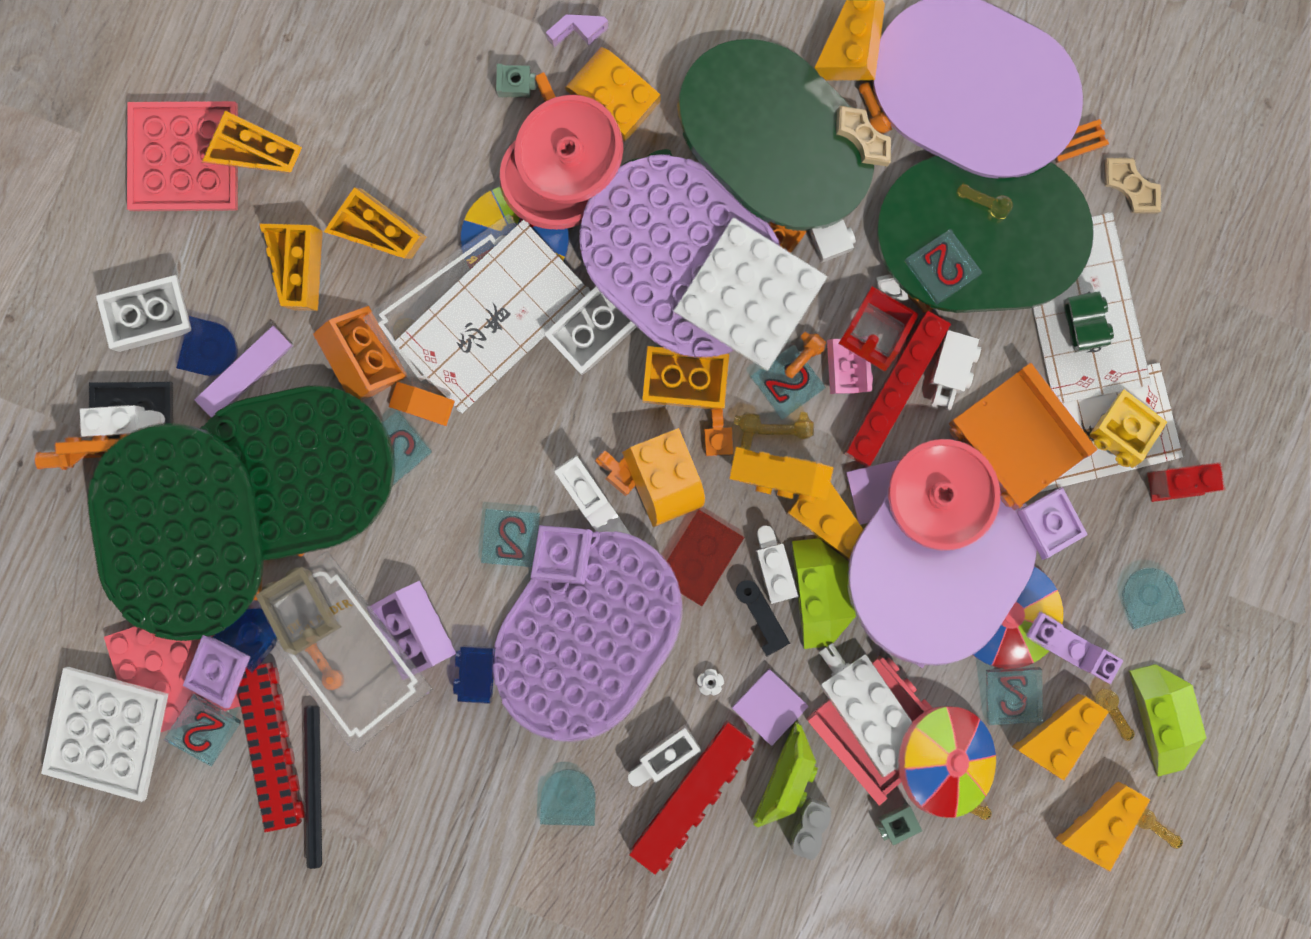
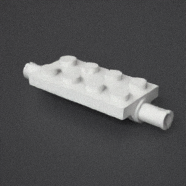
M830 644L821 650L819 654L833 673H831L832 677L822 683L820 687L880 775L885 777L893 770L899 769L900 747L905 733L913 722L866 654L851 664L849 662L845 663L834 644Z

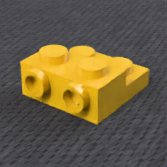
M1123 389L1117 395L1108 411L1101 416L1089 436L1094 439V445L1098 449L1103 451L1109 450L1113 453L1119 465L1134 468L1143 462L1167 424V421Z

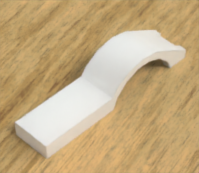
M577 455L554 470L595 531H617L630 534Z

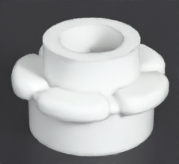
M707 669L698 676L697 684L700 686L699 690L702 694H712L714 696L721 692L724 679L716 670ZM709 680L713 681L712 685L708 684Z

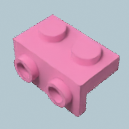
M862 337L861 339L866 341L868 337ZM841 339L827 340L830 394H858L872 391L873 375L871 373V363L838 344Z

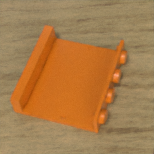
M1029 363L948 423L951 427L950 433L956 441H962V443L973 447L989 461L998 478L1001 493L1000 499L1006 507H1012L1013 510L1021 508L1025 502L1098 450L1032 363Z

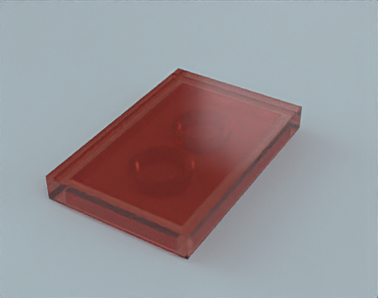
M699 509L667 559V563L675 574L680 593L698 605L703 606L745 537Z

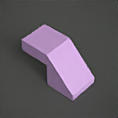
M566 14L546 32L547 40L555 48L575 30L589 46L608 29V20L604 16Z

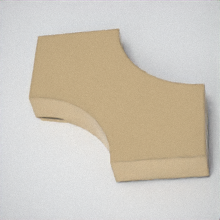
M839 106L837 109L836 134L846 137L855 144L860 152L862 163L888 167L891 163V138L879 133L872 127L866 110Z
M1134 158L1105 159V187H1112L1124 194L1130 203L1131 213L1161 212V185L1145 180L1137 171Z

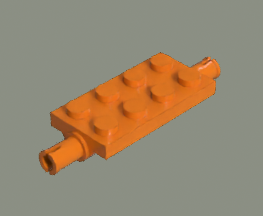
M121 434L120 439L126 436L127 434ZM92 436L91 441L82 440L81 437H67L65 442L55 443V452H36L35 465L37 469L61 468L62 470H67L68 468H73L81 459L102 458L106 451L120 439L109 438V436Z

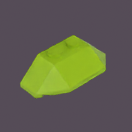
M819 538L792 541L803 648L828 647L837 640L856 617V612L853 605H851L848 592L849 561Z
M1156 664L1129 670L1156 776L1159 777L1185 770L1207 738L1193 685Z
M795 721L752 820L754 826L761 827L795 813L797 807L802 808L806 800L807 792L804 790L808 781L813 782L818 767L815 766L816 760L802 725L799 722Z

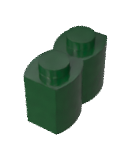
M1100 291L1068 297L1063 300L1074 353L1111 345L1114 331L1111 323H1107L1105 313L1108 312V303L1106 298L1101 296Z

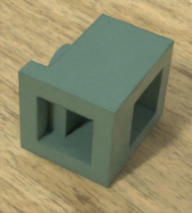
M497 64L496 91L498 97L531 98V89H536V73H531L530 66ZM512 76H520L521 80L518 83H513L511 78Z
M907 802L878 817L881 824L877 828L883 840L889 839L893 846L923 831L911 806ZM894 820H901L900 827H892V822Z

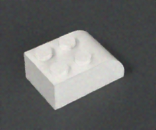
M177 275L96 296L109 349L121 352L181 336L191 331Z
M595 287L544 335L576 370L583 375L602 360L637 326Z

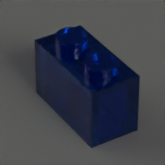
M463 645L460 651H456L455 667L459 668V678H454L453 695H458L457 702L490 704L493 701L495 647Z

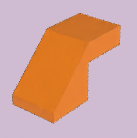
M397 382L388 407L447 426L455 400Z

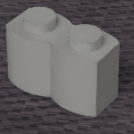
M808 797L800 811V823L794 829L791 837V848L795 855L809 860L815 859L822 845L821 834L827 829L831 820V808L828 803Z

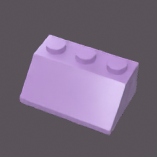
M420 581L394 592L367 608L376 627L413 675L456 654L451 640L447 637L440 623L439 616L435 613ZM387 648L402 679L409 678L408 674Z

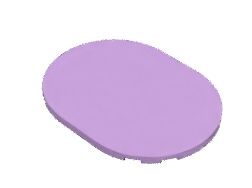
M919 1L901 12L889 24L880 39L873 90L877 103L891 122V126L915 145L968 172L997 179L999 177H1021L1031 174L1056 159L1070 143L1077 130L1082 114L1083 93L1079 74L1068 53L1055 39L1044 31L985 1Z
M653 155L633 162L630 161L620 166L608 186L589 199L584 210L580 229V247L583 262L597 289L652 341L674 353L691 357H715L734 351L674 313L675 308L732 219H737L776 245H780L769 224L746 210L702 164L690 159L670 155Z
M887 495L856 541L848 565V592L851 605H853L860 620L859 623L876 644L891 655L914 664L935 666L953 663L974 654L985 646L999 629L1025 588L1034 568L1037 549L1017 511L1026 507L1027 504L1024 503L1021 508L1013 510L1012 507H1006L1000 499L995 521L981 538L965 547L944 551L926 548L906 536L893 518Z
M596 531L592 534L584 585L533 579L529 581L500 627L494 646L496 649L493 664L494 682L497 685L502 703L508 713L521 726L544 738L574 742L590 739L605 733L630 713L672 650L680 629L682 617L681 593L675 574L664 557L648 543L630 534L617 531Z

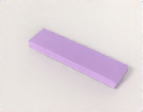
M272 326L194 400L210 417H213L218 410L235 402L287 353L293 345L275 326Z

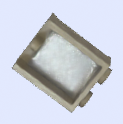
M296 567L289 570L285 574L286 577L278 582L274 581L266 584L262 588L263 591L255 595L283 650L293 655L300 653L341 628L312 576V572L304 567Z

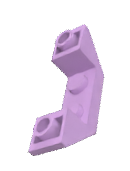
M1039 612L1027 637L1051 653L1111 685L1124 660L1101 647L1091 644L1062 627L1063 625Z

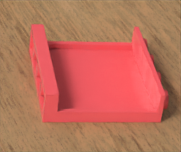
M879 655L871 662L912 722L922 713L932 709V706L925 699L920 701L914 693L917 689L907 678L902 680L896 672L900 669L890 657L885 660ZM829 699L806 718L878 805H881L888 799L886 795L901 783L899 769H895L885 777H882Z

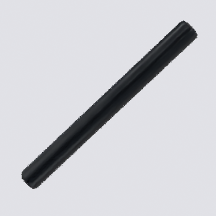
M308 705L304 708L306 866L309 869H317L322 866L320 707L318 705Z

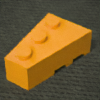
M846 0L814 67L820 77H823L826 81L875 80L885 8L883 0Z
M224 111L201 163L291 173L302 147Z
M355 187L324 230L325 233L404 259H412L427 238L365 190Z
M259 224L261 232L264 233L267 256L271 260L272 275L280 306L290 310L318 311L323 230L312 225Z
M736 447L729 479L756 486V492L771 495L772 490H776L777 496L793 499V495L797 494L799 495L798 500L815 503L816 498L827 500L834 467L786 456L770 455L765 452L757 453Z
M831 482L827 500L816 498L815 503L798 500V497L786 514L850 560L855 543L864 529Z
M1077 694L1054 712L1049 719L1040 726L1035 727L1030 734L1011 747L1064 781L1109 711L1088 697Z
M1118 781L1094 802L1093 806L1085 814L1079 816L1074 821L1075 823L1065 832L1060 833L1055 839L1110 872L1151 799Z

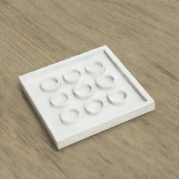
M733 218L675 308L674 313L768 371L828 276Z
M71 667L63 668L41 774L140 802L146 800L169 694Z

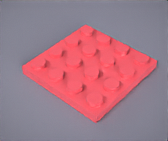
M236 101L127 102V210L238 211V167L201 163L224 111L238 117V103Z
M132 627L104 637L117 680L169 694L161 732L196 721L194 717L199 711L215 715L241 706L238 689L230 708H224L183 686L201 639L191 641L168 640L156 637L155 634L149 633L140 627ZM220 633L211 636L222 642Z

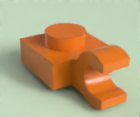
M712 409V429H704L706 456L733 454L732 427L724 428L723 409Z
M604 451L596 458L595 462L610 472L605 479L624 496H627L635 487V483L624 457L617 462L607 451Z

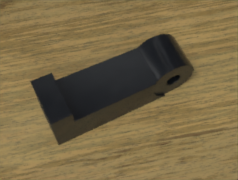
M751 580L740 582L736 587V597L740 602L747 605L767 641L766 644L761 646L765 656L767 657L789 645L790 641L758 585Z

